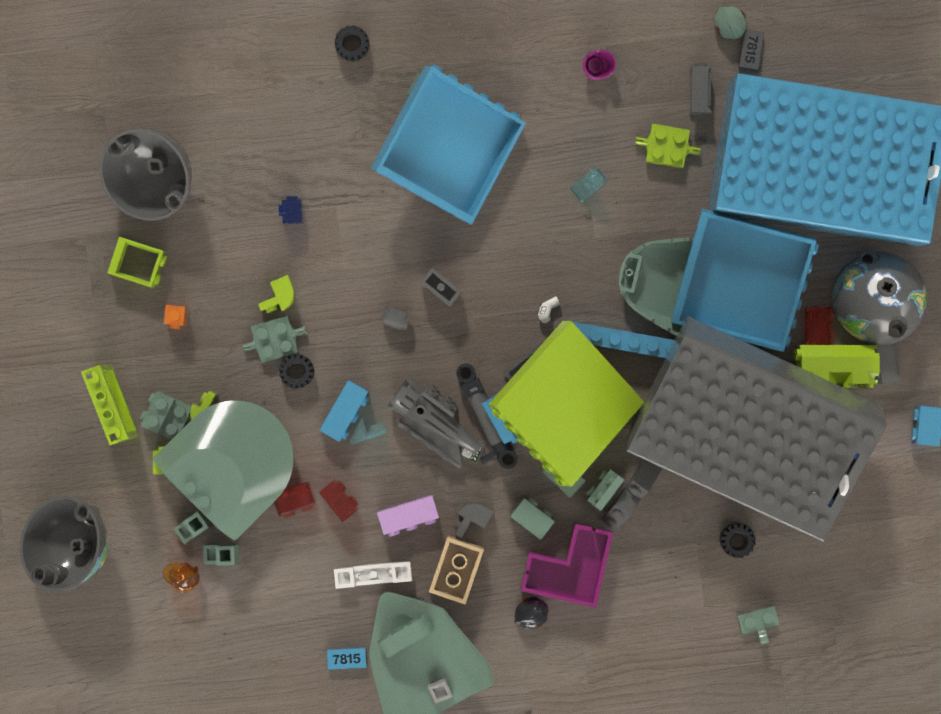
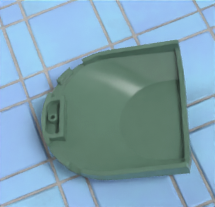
M235 400L221 402L201 411L153 460L162 473L220 531L235 541L283 493L292 473L294 453L286 428L274 414L257 404Z

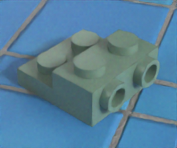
M157 391L156 394L152 393L149 397L148 404L150 406L148 411L144 410L139 419V421H142L140 426L172 440L184 428L190 416L192 406L161 391Z
M608 469V471L603 470L598 477V480H600L596 486L592 485L586 493L588 495L586 499L600 511L624 481L623 478L611 469Z

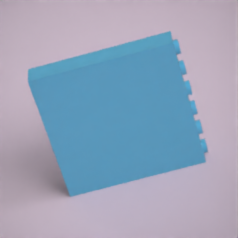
M434 64L432 66L425 65L370 169L463 222L472 225L526 122L521 120L522 116L513 111L511 113L505 111L506 107L498 102L495 104L490 102L491 98L483 93H480V95L475 93L474 87L466 83L464 85L460 84L457 77L451 74L445 75L442 73L443 69Z
M702 208L671 316V323L683 325L686 317L689 316L741 341L784 352L785 347L790 345V329H794L797 318L794 317L795 312L801 308V292H805L808 281H805L806 275L812 271V255L816 256L819 244H816V238Z

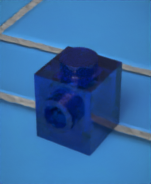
M287 196L286 200H282V205H279V216H282L283 224H304L303 201L298 199V196Z

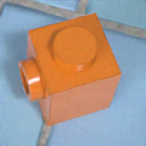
M166 305L164 324H169L171 329H180V326H186L188 307Z

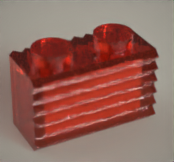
M805 307V345H831V341H834L835 333L834 330H831V322L835 320V313L831 311V307Z
M307 481L285 489L274 504L278 515H284V518L295 515L296 510L302 509L304 512L313 509L316 499L311 485Z

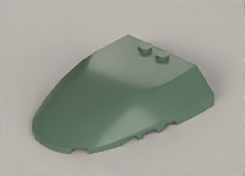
M690 237L656 240L640 245L626 256L619 273L620 290L628 305L652 323L676 336L682 325L671 323V316L693 238Z

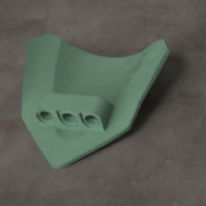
M384 592L380 596L369 655L383 714H440L467 697L494 685L489 663L458 628L444 608L392 592ZM446 678L453 697L435 704L428 689V684Z

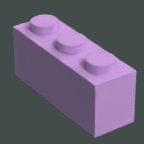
M433 494L377 512L383 534H388L389 537L399 534V530L407 528V531L418 528L417 524L424 522L425 525L433 524L439 518Z

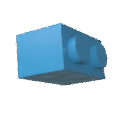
M916 405L912 415L915 424L914 428L911 429V440H913L914 444L940 446L941 408Z

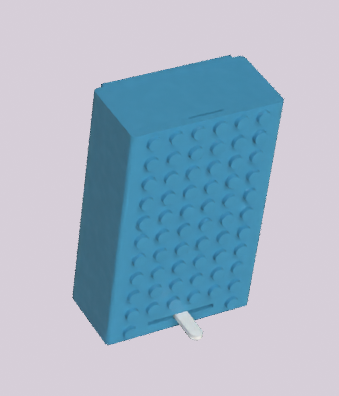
M737 73L728 84L708 210L745 220L914 247L930 244L941 180V106Z

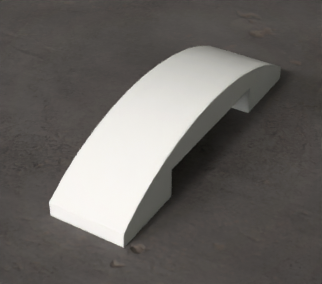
M410 562L379 563L334 569L336 589L359 585L412 581Z

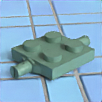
M287 315L250 326L253 333V342L242 344L244 352L256 349L261 363L298 353L296 337L307 334V331H303L306 330L305 326L294 329Z

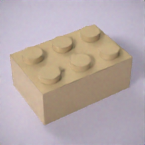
M448 535L429 592L466 604L484 547Z

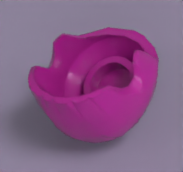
M596 49L585 56L582 68L588 78L596 81L603 80L615 72L616 60L611 52Z

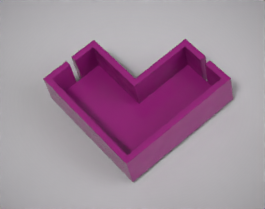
M574 522L566 559L528 551L525 570L528 572L523 573L520 590L596 608L612 540V530L594 527V530H592L590 525Z

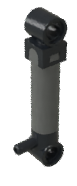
M467 363L461 364L456 372L457 378L465 383L462 385V388L493 449V452L480 457L482 464H486L497 458L501 467L511 469L517 464V455L510 442L503 443L482 405L489 397L479 377L475 379L476 372L474 367ZM468 367L472 373L469 378L461 376L460 371L462 368ZM505 454L513 456L511 464L503 463L502 458Z

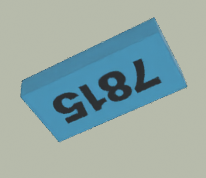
M366 647L327 649L328 670L367 667Z

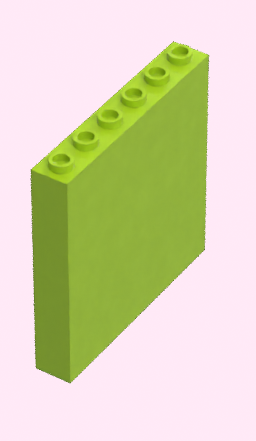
M562 321L488 406L492 409V414L505 423V428L515 433L518 442L530 449L529 453L537 460L539 459L543 463L542 467L555 476L554 480L559 485L572 487L643 405L644 401L572 321Z

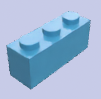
M348 380L319 431L339 442L341 439L346 440L351 431L348 429L351 422L355 423L360 415L358 412L360 406L365 407L370 398L367 395L369 391Z

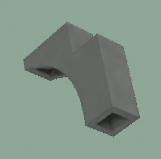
M643 459L629 482L601 519L609 527L617 530L631 517L640 500L650 491L663 468Z

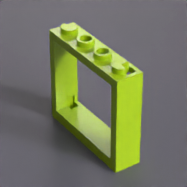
M112 364L97 365L82 371L83 379L109 445L121 443L139 436ZM86 375H92L93 378L87 379ZM115 433L117 439L111 440L110 435Z

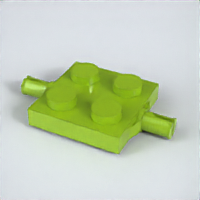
M652 123L650 135L647 139L640 137L635 139V145L646 146L647 155L645 162L683 169L685 158L688 154L698 156L700 154V148L689 146L690 130Z

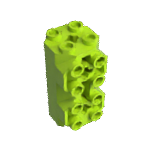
M797 345V349H793L792 358L796 360V366L834 384H839L843 388H855V384L862 388H874V384L878 383V380H874L875 376H879L880 356L874 350L878 349L877 345Z

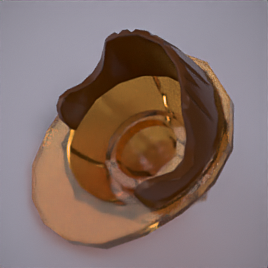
M173 562L166 565L163 569L164 579L177 592L186 593L199 584L200 574L198 566L193 567L187 562Z

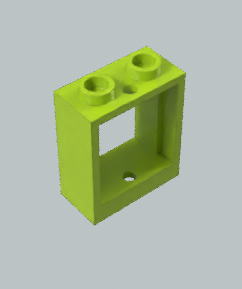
M119 237L108 274L155 288V285H159L161 280V274H159L161 266L164 267L167 261L166 252ZM128 245L158 254L150 281L119 272Z

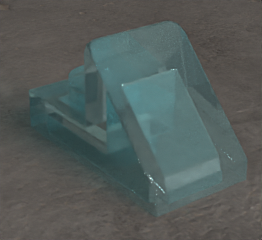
M595 166L570 189L583 203L600 189L608 179Z
M361 417L350 440V444L353 445L388 433L386 425L381 426V423L370 426L371 430L368 431L364 418Z

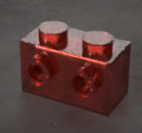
M334 479L320 490L319 494L343 523L358 511L357 505L359 504L352 495L350 497L345 492L347 489L340 480L337 482Z

